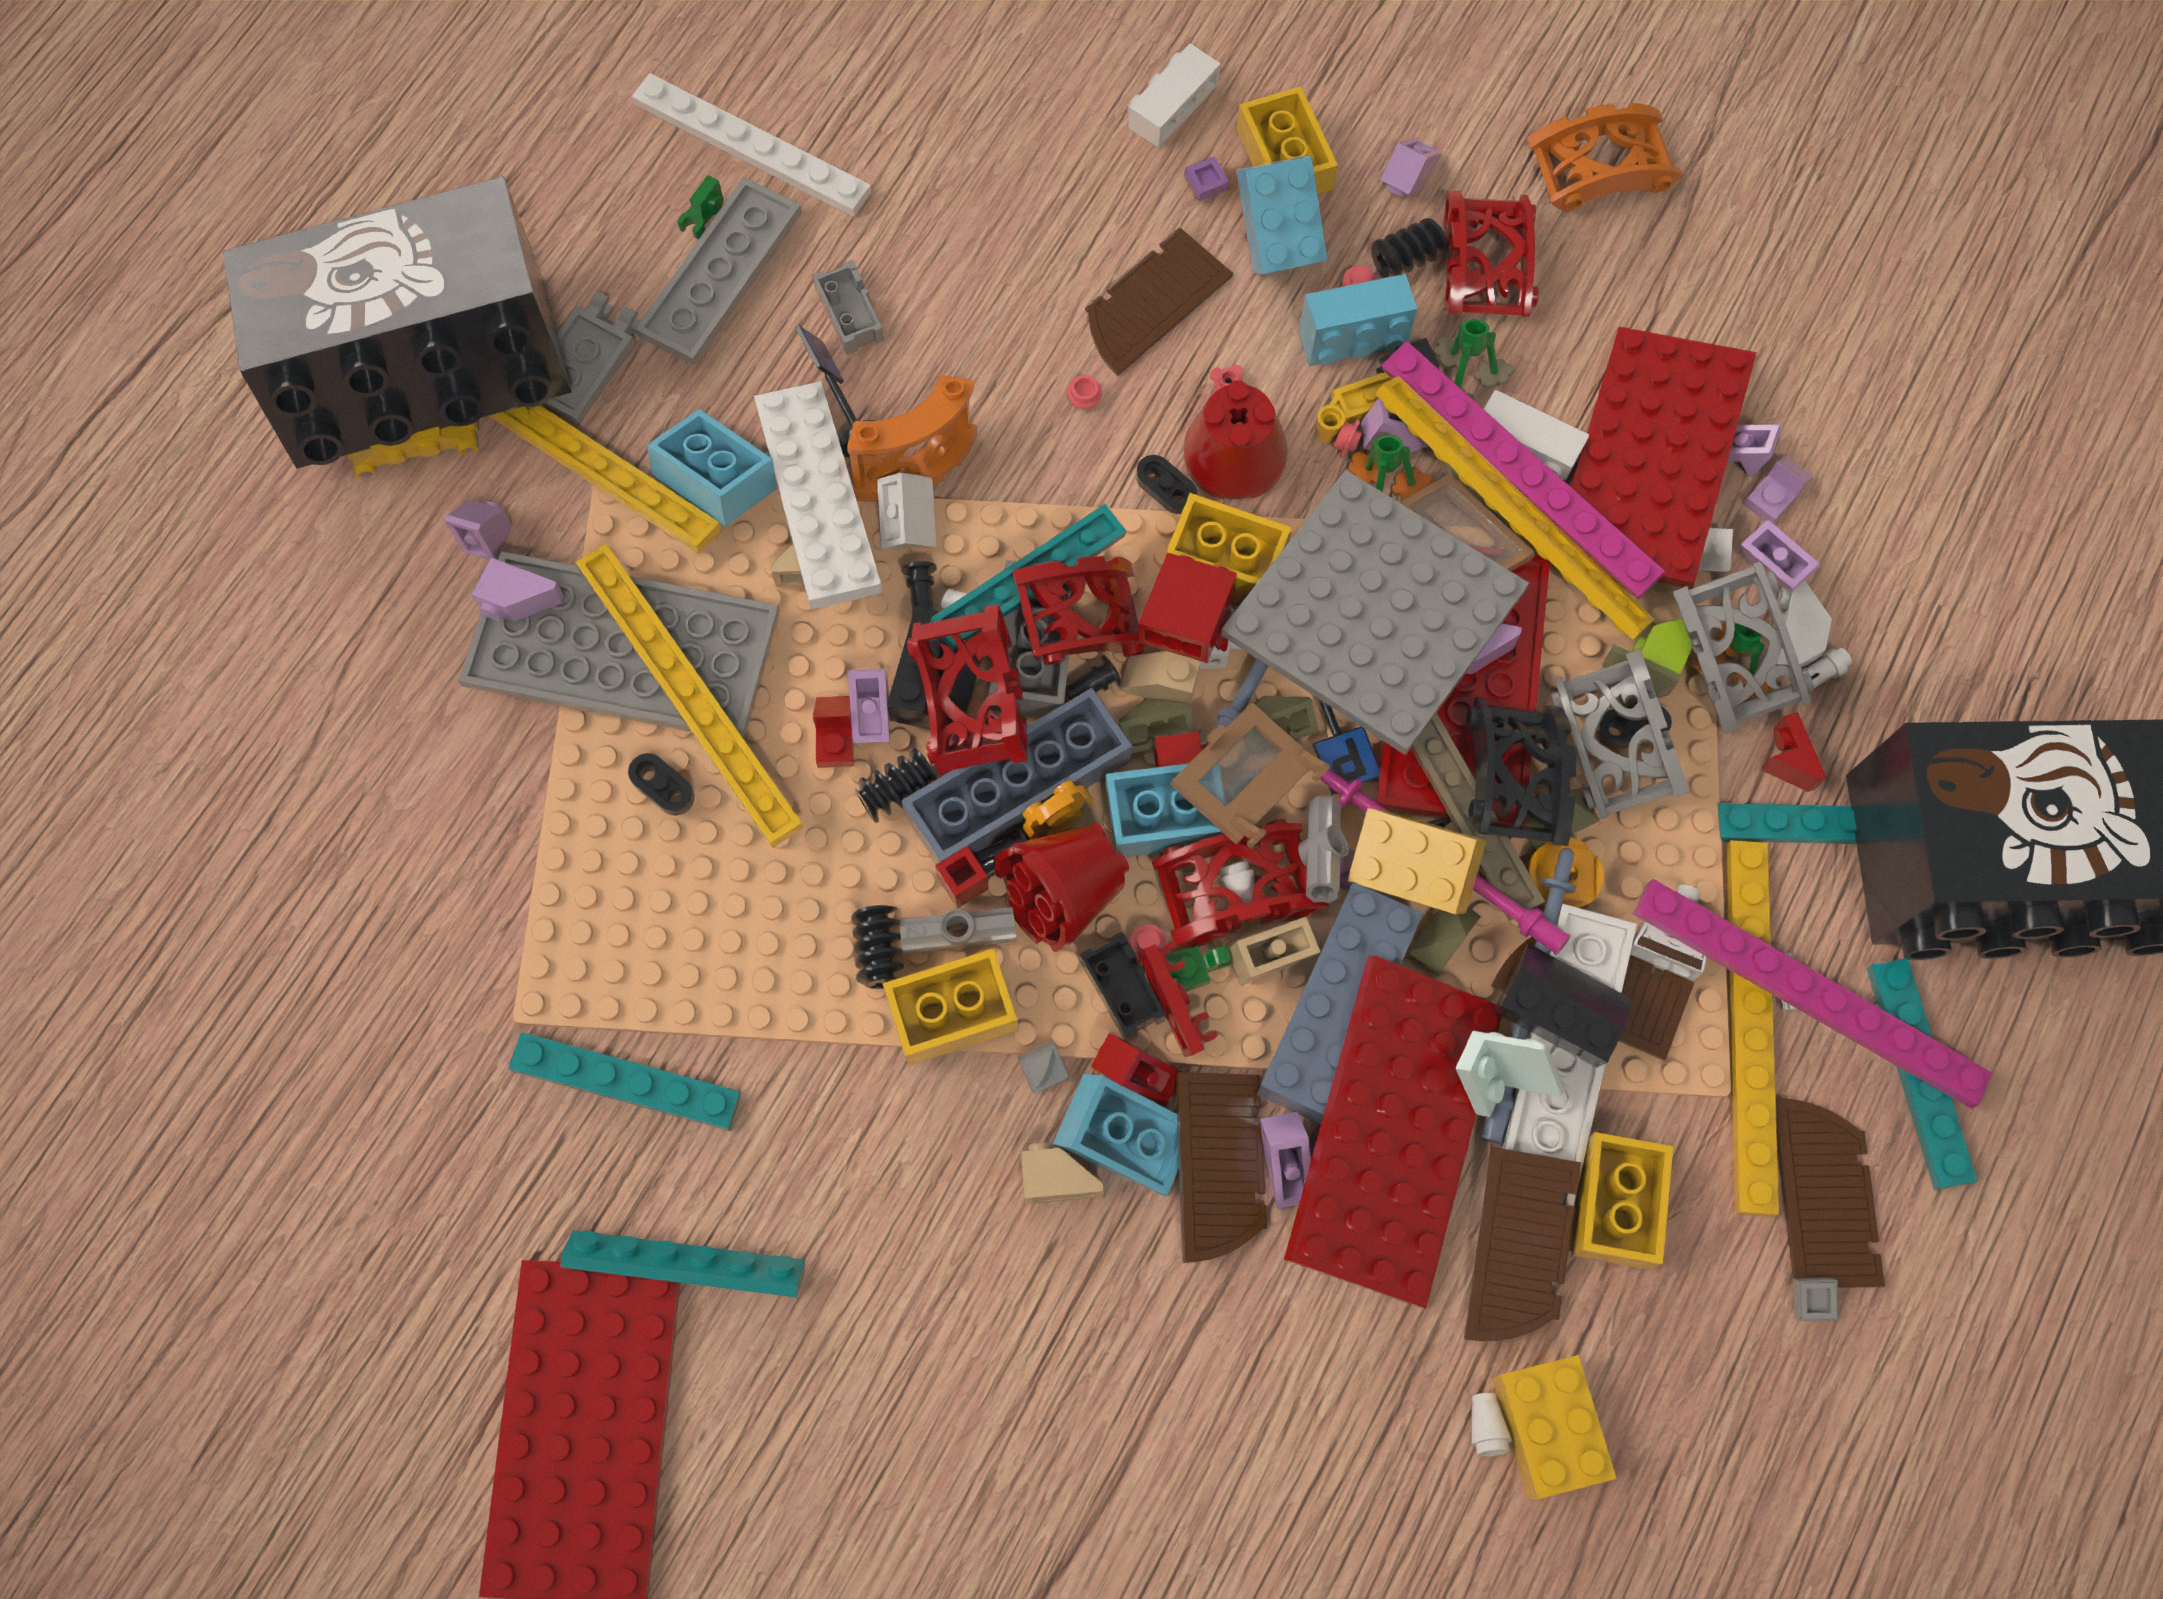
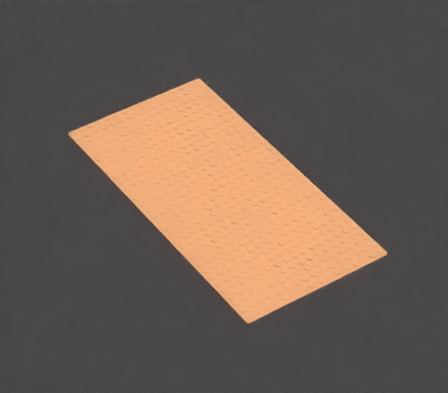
M659 482L660 484H662L663 486H665V487L668 488L669 490L673 491L671 488H669L668 486H666L664 483ZM593 485L582 557L607 544L631 577L779 606V617L744 741L801 820L804 828L772 848L692 732L560 706L513 1012L514 1021L520 1025L902 1048L885 989H870L856 980V974L860 969L855 966V959L859 955L854 951V944L858 940L852 934L856 925L852 923L851 916L861 908L875 905H888L898 908L895 912L888 914L889 918L899 920L945 915L948 911L957 908L938 880L935 868L936 863L909 823L903 808L891 802L892 815L888 816L879 809L877 810L879 822L875 823L862 805L855 788L860 791L859 779L862 777L873 784L871 772L874 770H878L886 776L884 765L889 762L898 769L897 757L901 755L911 762L910 750L913 748L918 749L924 755L937 779L942 776L936 764H931L927 756L926 744L930 742V730L890 721V717V742L854 743V766L817 768L816 728L813 722L816 697L849 696L848 670L867 669L886 670L890 695L912 619L910 588L906 586V579L909 576L902 573L901 567L903 565L918 561L936 564L937 570L930 574L934 577L935 583L931 586L933 610L942 611L941 602L949 589L964 593L971 592L1003 571L1006 560H1020L1099 507L934 498L936 546L932 548L908 546L891 551L881 549L879 503L857 501L883 593L811 610L805 586L776 587L771 573V565L793 545L779 489L772 492L726 527L721 525L720 533L697 554ZM1109 508L1127 532L1124 538L1097 556H1104L1105 562L1115 557H1122L1132 563L1134 577L1128 578L1139 622L1164 562L1166 551L1181 514H1174L1169 511ZM1263 517L1292 527L1289 541L1307 520ZM1440 527L1468 546L1504 551L1481 529ZM1513 531L1533 551H1535V556H1540L1536 552L1535 546H1533L1524 536L1519 535L1515 531ZM1550 562L1536 711L1545 712L1546 706H1555L1551 693L1558 691L1555 682L1556 678L1562 677L1563 681H1567L1603 669L1602 664L1613 644L1631 652L1640 635L1647 637L1653 626L1681 618L1673 591L1681 587L1656 582L1639 600L1622 587L1655 619L1643 632L1632 640L1628 635L1619 632L1615 628L1613 621L1602 610L1593 607L1587 600V596L1575 585L1568 583L1562 577L1561 571ZM1698 571L1694 588L1711 582V571ZM1086 582L1083 596L1074 604V612L1099 628L1107 615L1109 606L1100 602L1093 595ZM1234 596L1230 607L1235 612L1244 600ZM1712 599L1695 604V606L1712 605ZM1712 628V629L1710 630V632H1709L1710 638H1712V639H1713V628ZM1078 634L1076 640L1084 639L1085 637ZM1146 646L1144 647L1145 652L1141 654L1162 652L1165 650L1155 648L1152 646ZM1229 649L1227 666L1225 668L1199 670L1191 708L1195 732H1199L1201 744L1206 743V738L1213 732L1218 723L1217 715L1219 711L1230 707L1257 659L1246 651ZM1109 651L1069 655L1066 685L1090 672V667L1094 664L1097 667L1103 664L1100 658L1102 655H1105L1114 664L1122 682L1129 657H1124L1123 653L1116 654ZM986 656L983 662H981L980 668L984 671L991 669L992 659L989 656ZM1688 658L1680 673V680L1669 696L1659 698L1658 701L1660 706L1664 707L1671 716L1672 725L1669 734L1690 793L1675 797L1674 794L1608 814V817L1604 819L1600 818L1597 807L1593 809L1600 821L1570 835V838L1578 839L1589 846L1587 849L1595 857H1599L1604 868L1603 887L1584 910L1636 923L1635 933L1643 920L1633 915V912L1647 883L1652 879L1659 881L1674 891H1677L1679 885H1689L1698 889L1700 896L1697 904L1724 919L1722 846L1717 806L1720 803L1717 717L1704 677L1689 663ZM1268 666L1247 707L1252 702L1256 705L1263 696L1310 697L1319 731L1295 741L1317 758L1312 743L1333 736L1319 699ZM978 676L967 712L973 718L978 715L980 706L988 697L990 681L983 680ZM1113 682L1108 685L1109 690L1105 692L1100 690L1096 694L1120 728L1119 719L1146 698L1121 692L1120 687ZM1066 691L1064 704L1070 701V698L1068 697ZM1601 691L1592 693L1598 700L1603 696ZM1583 696L1574 699V702L1580 706L1585 705L1589 699ZM1332 708L1341 733L1360 727V725ZM992 711L998 718L1001 716V712ZM1021 715L1022 719L1026 720L1027 726L1042 718ZM1575 715L1580 733H1582L1587 717ZM1609 728V732L1612 735H1620L1616 728ZM1366 730L1380 767L1383 740ZM1570 733L1566 739L1567 745L1575 746L1576 776L1569 777L1570 790L1580 788L1583 790L1589 784L1572 733ZM1595 734L1594 739L1598 743H1600L1601 745H1603L1604 747H1606L1607 749L1616 754L1629 758V747L1617 749L1609 748L1602 744L1599 741L1597 734ZM1244 736L1218 762L1222 790L1252 770L1258 775L1281 751L1275 747L1251 756ZM1537 743L1540 748L1544 749L1541 743ZM1651 743L1639 745L1637 761H1643L1641 751L1645 754L1652 753L1654 746ZM1153 749L1132 754L1131 762L1113 773L1155 768ZM1587 751L1593 772H1595L1597 767L1603 762ZM641 754H654L685 778L694 791L695 799L692 807L682 815L673 816L663 812L633 786L628 776V768L634 758ZM1532 757L1529 782L1536 773L1548 769V765ZM1309 770L1255 826L1266 825L1268 822L1276 819H1286L1287 823H1301L1304 831L1300 833V837L1303 841L1308 838L1309 801L1317 796H1333L1336 800L1340 801L1342 796L1339 793L1331 795L1329 787L1320 779L1315 782L1312 779L1314 772ZM647 772L643 779L651 780L654 778L655 772ZM1623 772V784L1618 790L1615 787V778L1606 777L1603 781V791L1606 798L1632 791L1631 774ZM1105 777L1086 788L1094 799L1093 804L1089 807L1085 802L1080 808L1084 815L1066 830L1098 823L1104 829L1107 840L1113 846L1105 791ZM1639 777L1640 788L1668 780V778ZM1378 779L1364 783L1361 792L1375 802ZM1536 785L1533 793L1534 797H1536L1540 789L1544 794L1548 795L1549 789L1546 785ZM674 794L670 798V802H679L682 795ZM1223 796L1225 806H1227L1229 803ZM1353 803L1346 808L1341 807L1340 830L1347 839L1349 849L1356 851L1366 813ZM1388 810L1391 813L1426 823L1435 819H1441L1439 817ZM1452 820L1451 823L1445 826L1446 829L1458 832ZM1018 830L1010 834V836L1018 834ZM1044 833L1042 835H1038L1037 837L1046 836L1047 834ZM1508 837L1527 869L1529 860L1535 853L1527 839ZM1003 838L1002 840L998 841V842L995 843L994 845H996V844H998V843H1000V842H1002V841H1004V840H1006V839ZM1282 843L1270 845V849L1274 853H1281L1284 850ZM1254 846L1253 849L1259 851V846ZM1285 851L1282 861L1277 864L1280 868L1289 866ZM1162 852L1125 857L1130 869L1124 874L1125 885L1123 890L1071 944L1057 952H1053L1050 945L1044 941L1038 944L1034 943L1014 919L1016 942L971 946L962 952L944 949L901 954L892 958V961L903 963L904 969L894 972V976L905 977L994 948L1018 1020V1031L956 1051L1022 1055L1052 1040L1060 1058L1094 1060L1109 1033L1122 1039L1123 1037L1079 961V954L1090 948L1092 951L1097 950L1110 943L1111 937L1122 931L1128 943H1130L1132 933L1138 927L1147 924L1159 927L1166 934L1168 943L1174 942L1171 932L1175 928L1158 871L1154 870L1152 861L1164 856ZM1214 856L1205 858L1208 864ZM1232 856L1223 867L1245 862L1246 860ZM991 858L990 860H988V861H986V862H984V863H982V864H981V863H979V864H980V866H981V865H983V864H986V863L990 862V861L993 860L994 858ZM1248 862L1250 869L1255 870V881L1257 883L1267 873ZM1186 866L1175 871L1181 893L1198 889L1199 885L1191 886L1183 881L1184 876H1192L1195 873L1194 867ZM1478 869L1477 875L1486 880L1480 869ZM995 870L987 875L989 890L958 909L973 912L1007 908L1004 900L1009 898L1003 878H998ZM1220 872L1212 887H1222L1218 880L1222 878ZM1574 874L1569 875L1568 881L1575 879ZM1288 876L1295 885L1293 876ZM1275 881L1262 889L1265 896L1269 898L1277 896L1276 892L1270 889L1271 885L1276 884ZM1341 888L1338 892V899L1330 902L1329 907L1307 918L1320 953L1348 894V891ZM1371 889L1423 913L1407 949L1408 952L1439 909ZM1472 890L1468 908L1481 917L1439 975L1436 976L1408 956L1407 952L1400 966L1497 1004L1503 991L1491 986L1494 978L1507 958L1531 936L1525 937L1520 934V928L1516 920L1512 919L1509 921L1502 910ZM1208 898V902L1218 899V903L1215 905L1218 911L1226 910L1229 907L1226 899ZM1195 901L1184 902L1190 923L1193 922ZM1539 905L1533 908V910L1538 908L1544 912L1545 906ZM1259 918L1252 923L1250 921L1240 923L1242 931L1221 937L1198 948L1201 956L1221 946L1227 945L1229 949L1236 941L1293 921L1262 925ZM955 924L950 927L948 933L953 937H961L967 933L968 928L963 924ZM900 925L891 928L890 932L900 934ZM901 940L891 943V947L902 949ZM1176 947L1168 951L1166 956L1191 947ZM1320 953L1276 974L1242 986L1232 962L1228 967L1208 972L1210 984L1187 991L1190 999V1005H1187V1008L1190 1012V1019L1197 1014L1208 1013L1209 1017L1199 1023V1031L1204 1035L1216 1031L1218 1036L1212 1041L1202 1043L1205 1050L1188 1057L1183 1056L1167 1019L1158 1025L1154 1022L1139 1030L1137 1036L1128 1042L1169 1064L1268 1070ZM1706 957L1703 973L1693 981L1694 986L1666 1060H1660L1618 1041L1608 1063L1605 1064L1600 1090L1718 1098L1729 1095L1731 1092L1726 968ZM1136 958L1138 966H1142L1140 960ZM1654 967L1651 975L1661 979L1664 970ZM1104 970L1099 971V973H1101V974L1107 973V972L1104 971ZM1145 973L1144 977L1146 978V980H1147V982L1149 983L1151 989L1153 990V988H1152V986H1151V984H1150V981H1149V979H1148V977H1147V975H1146V973ZM1127 1009L1121 1010L1123 1013H1129V1012H1130V1011L1127 1010ZM1502 1017L1498 1033L1505 1037H1511L1514 1023Z

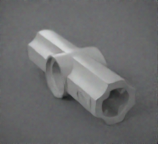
M1317 796L1309 801L1308 838L1300 842L1298 846L1300 858L1307 867L1306 896L1313 902L1330 903L1338 899V892L1340 890V859L1349 853L1347 839L1340 830L1341 803L1333 796Z
M1013 907L973 912L954 909L948 911L945 915L900 919L903 954L944 949L962 952L971 946L1016 942ZM955 924H963L968 928L967 933L961 937H953L948 931Z

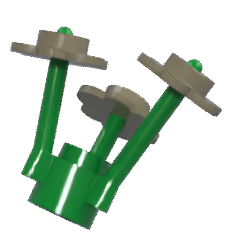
M1469 319L1460 323L1456 339L1453 340L1448 336H1443L1439 339L1438 346L1434 349L1435 356L1440 358V364L1444 368L1451 369L1454 366L1458 368L1454 383L1464 392L1466 391L1461 386L1467 363L1472 357L1480 355L1486 347L1489 361L1481 362L1478 366L1479 371L1475 373V379L1481 381L1484 388H1493L1507 384L1509 377L1515 373V367L1512 364H1506L1504 359L1496 360L1494 345L1496 333L1489 332V325L1479 319ZM1466 393L1471 399L1475 400L1472 394Z

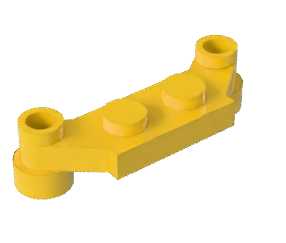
M1384 372L1332 390L1331 403L1322 407L1317 415L1318 439L1323 443H1332L1336 440L1345 421L1352 423L1364 419L1378 399L1375 393L1383 383L1392 378Z
M476 421L467 426H449L442 429L439 426L414 433L410 439L402 444L394 446L377 444L370 446V449L348 454L347 458L352 461L355 478H361V473L371 472L372 475H375V468L382 464L397 465L403 463L408 458L417 456L431 457L447 449H457L459 455H465L466 448H472L473 452H478L479 447L476 433L479 432L478 424Z

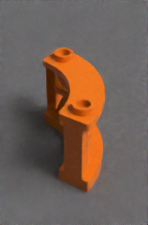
M1630 103L1628 108L1615 109L1614 104L1600 105L1586 109L1585 116L1568 121L1567 116L1562 117L1527 136L1529 146L1535 152L1548 188L1551 204L1565 212L1580 208L1590 200L1615 192L1644 190L1658 193L1671 188L1674 182L1683 177L1681 169L1673 166L1658 124L1663 121L1660 110L1640 103ZM1606 135L1615 144L1631 149L1627 157L1617 167L1586 157L1593 150L1598 136ZM1587 140L1588 143L1579 149L1581 146L1579 141ZM1552 154L1561 161L1555 169L1550 159ZM1571 167L1566 185L1573 179H1577L1579 182L1562 190L1557 176Z
M940 376L931 394L909 412L886 420L854 422L847 449L850 454L853 490L857 501L878 502L877 479L898 473H908L931 477L934 487L945 480L944 475L956 465L959 467L962 464L977 436V425L970 424L969 399L974 390L973 380ZM934 437L926 447L913 456H902L910 447L919 445Z

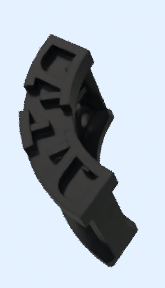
M1475 697L1474 705L1468 708L1465 719L1466 728L1474 744L1476 758L1475 798L1470 801L1468 808V820L1471 822V825L1478 834L1482 835L1492 834L1552 842L1554 845L1568 846L1575 807V796H1568L1570 793L1569 777L1576 776L1575 746L1567 745L1566 738L1567 735H1570L1572 729L1564 710L1561 707L1546 706L1545 712L1487 705L1484 698ZM1519 742L1522 743L1532 757L1548 765V769L1539 771L1532 777L1525 789L1513 777L1501 759L1508 749ZM1537 743H1541L1544 749L1540 748ZM1496 779L1499 784L1494 786V782ZM1536 785H1546L1549 789L1548 795L1544 794L1540 789L1536 797H1534L1533 793ZM1498 800L1503 804V811L1499 817L1506 815L1514 803L1519 807L1514 824L1491 822L1493 801ZM1527 814L1545 826L1544 828L1522 826L1521 823Z

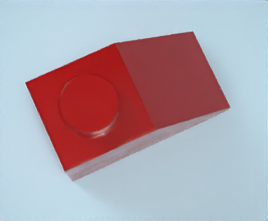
M1111 1033L1106 1037L1091 1065L1092 1068L1119 1085L1164 1106H1167L1176 1089V1073L1183 1072Z

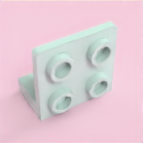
M1472 1031L1456 1066V1071L1477 1115L1491 1117L1496 1103H1500L1503 1098L1505 1086L1559 1097L1564 1091L1547 1045L1534 1039L1522 1040L1505 1037L1496 1032L1483 1033Z

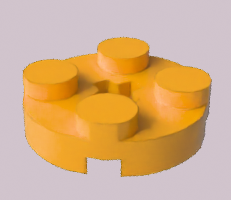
M1068 780L1059 785L1053 792L1054 796L1043 804L1036 802L1029 806L1022 815L1026 820L1023 830L1030 840L1038 838V835L1044 833L1050 835L1062 832L1078 821L1084 815L1080 808L1085 802L1091 807L1094 800L1085 786H1075L1072 780Z
M1570 838L1568 846L1554 845L1552 842H1546L1545 845L1539 847L1529 860L1527 871L1545 901L1540 904L1541 906H1546L1550 890L1541 884L1542 879H1553L1558 856L1563 848H1570L1574 852L1570 874H1574L1575 879L1569 880L1568 883L1576 886L1575 893H1565L1562 904L1585 909L1601 891L1604 883L1603 864L1598 856L1595 857L1587 849L1589 847L1587 844L1575 838Z

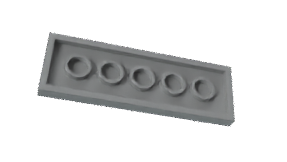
M743 177L635 329L637 336L696 365L802 213L800 204Z

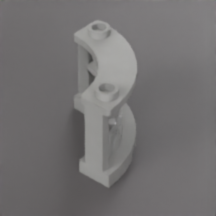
M1761 561L1753 563V567L1688 590L1686 586L1673 591L1680 616L1694 652L1697 653L1702 674L1724 734L1739 730L1737 724L1800 701H1802L1803 705L1811 703L1808 690L1814 688L1811 676L1807 668L1801 669L1788 629L1774 593L1780 591L1773 571L1765 573ZM1755 583L1759 592L1758 602L1752 605L1747 603V594L1744 592L1738 601L1739 609L1732 608L1730 592ZM1722 595L1723 606H1695V604ZM1767 609H1769L1775 628L1759 618ZM1719 620H1724L1726 623L1724 637L1721 640H1713L1709 635L1710 630L1714 627L1722 630ZM1734 623L1751 628L1769 640L1764 659L1753 676L1748 669L1738 663H1716L1715 656L1723 653L1732 642L1735 629ZM1782 648L1788 665L1776 664ZM1738 672L1747 682L1743 685L1738 678L1735 684L1729 685L1726 683V678L1730 673ZM1781 675H1786L1789 677L1791 684L1780 688L1776 684V679ZM1766 682L1770 687L1776 688V690L1764 694L1760 687ZM1753 693H1755V694L1757 695L1756 697H1753V698H1750V699L1746 700V699L1749 698Z
M1640 649L1627 653V661L1567 681H1563L1562 677L1556 678L1555 682L1558 691L1551 693L1555 706L1561 707L1564 710L1571 725V733L1589 784L1588 787L1583 788L1589 809L1597 807L1601 819L1607 818L1608 814L1674 794L1675 797L1690 793L1669 731L1661 732L1660 730L1667 728V724ZM1601 691L1603 696L1598 700L1592 693ZM1583 696L1589 699L1585 705L1579 706L1574 702V699ZM1622 697L1623 702L1626 704L1628 699L1636 698L1638 703L1634 708L1627 709L1617 700ZM1610 707L1624 718L1630 720H1649L1650 724L1639 729L1632 737L1628 749L1629 758L1610 751L1594 739L1599 723ZM1575 715L1587 717L1582 733H1580ZM1642 742L1651 743L1654 746L1652 753L1645 754L1641 751L1643 761H1637L1639 745ZM1587 751L1603 762L1597 767L1595 772H1593ZM1623 772L1631 774L1632 791L1607 799L1603 791L1604 779L1606 777L1615 778V787L1618 790L1623 784ZM1639 777L1668 778V780L1640 788Z

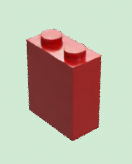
M1167 552L1138 622L1139 643L1208 663L1235 595L1237 573L1220 565L1212 566L1195 561L1186 555L1178 556Z

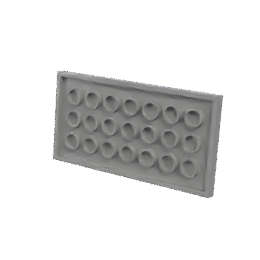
M500 552L499 561L557 582L565 599L562 604L515 622L502 617L499 620H493L480 613L459 678V683L462 687L691 732L577 566ZM630 576L745 740L779 617V606Z

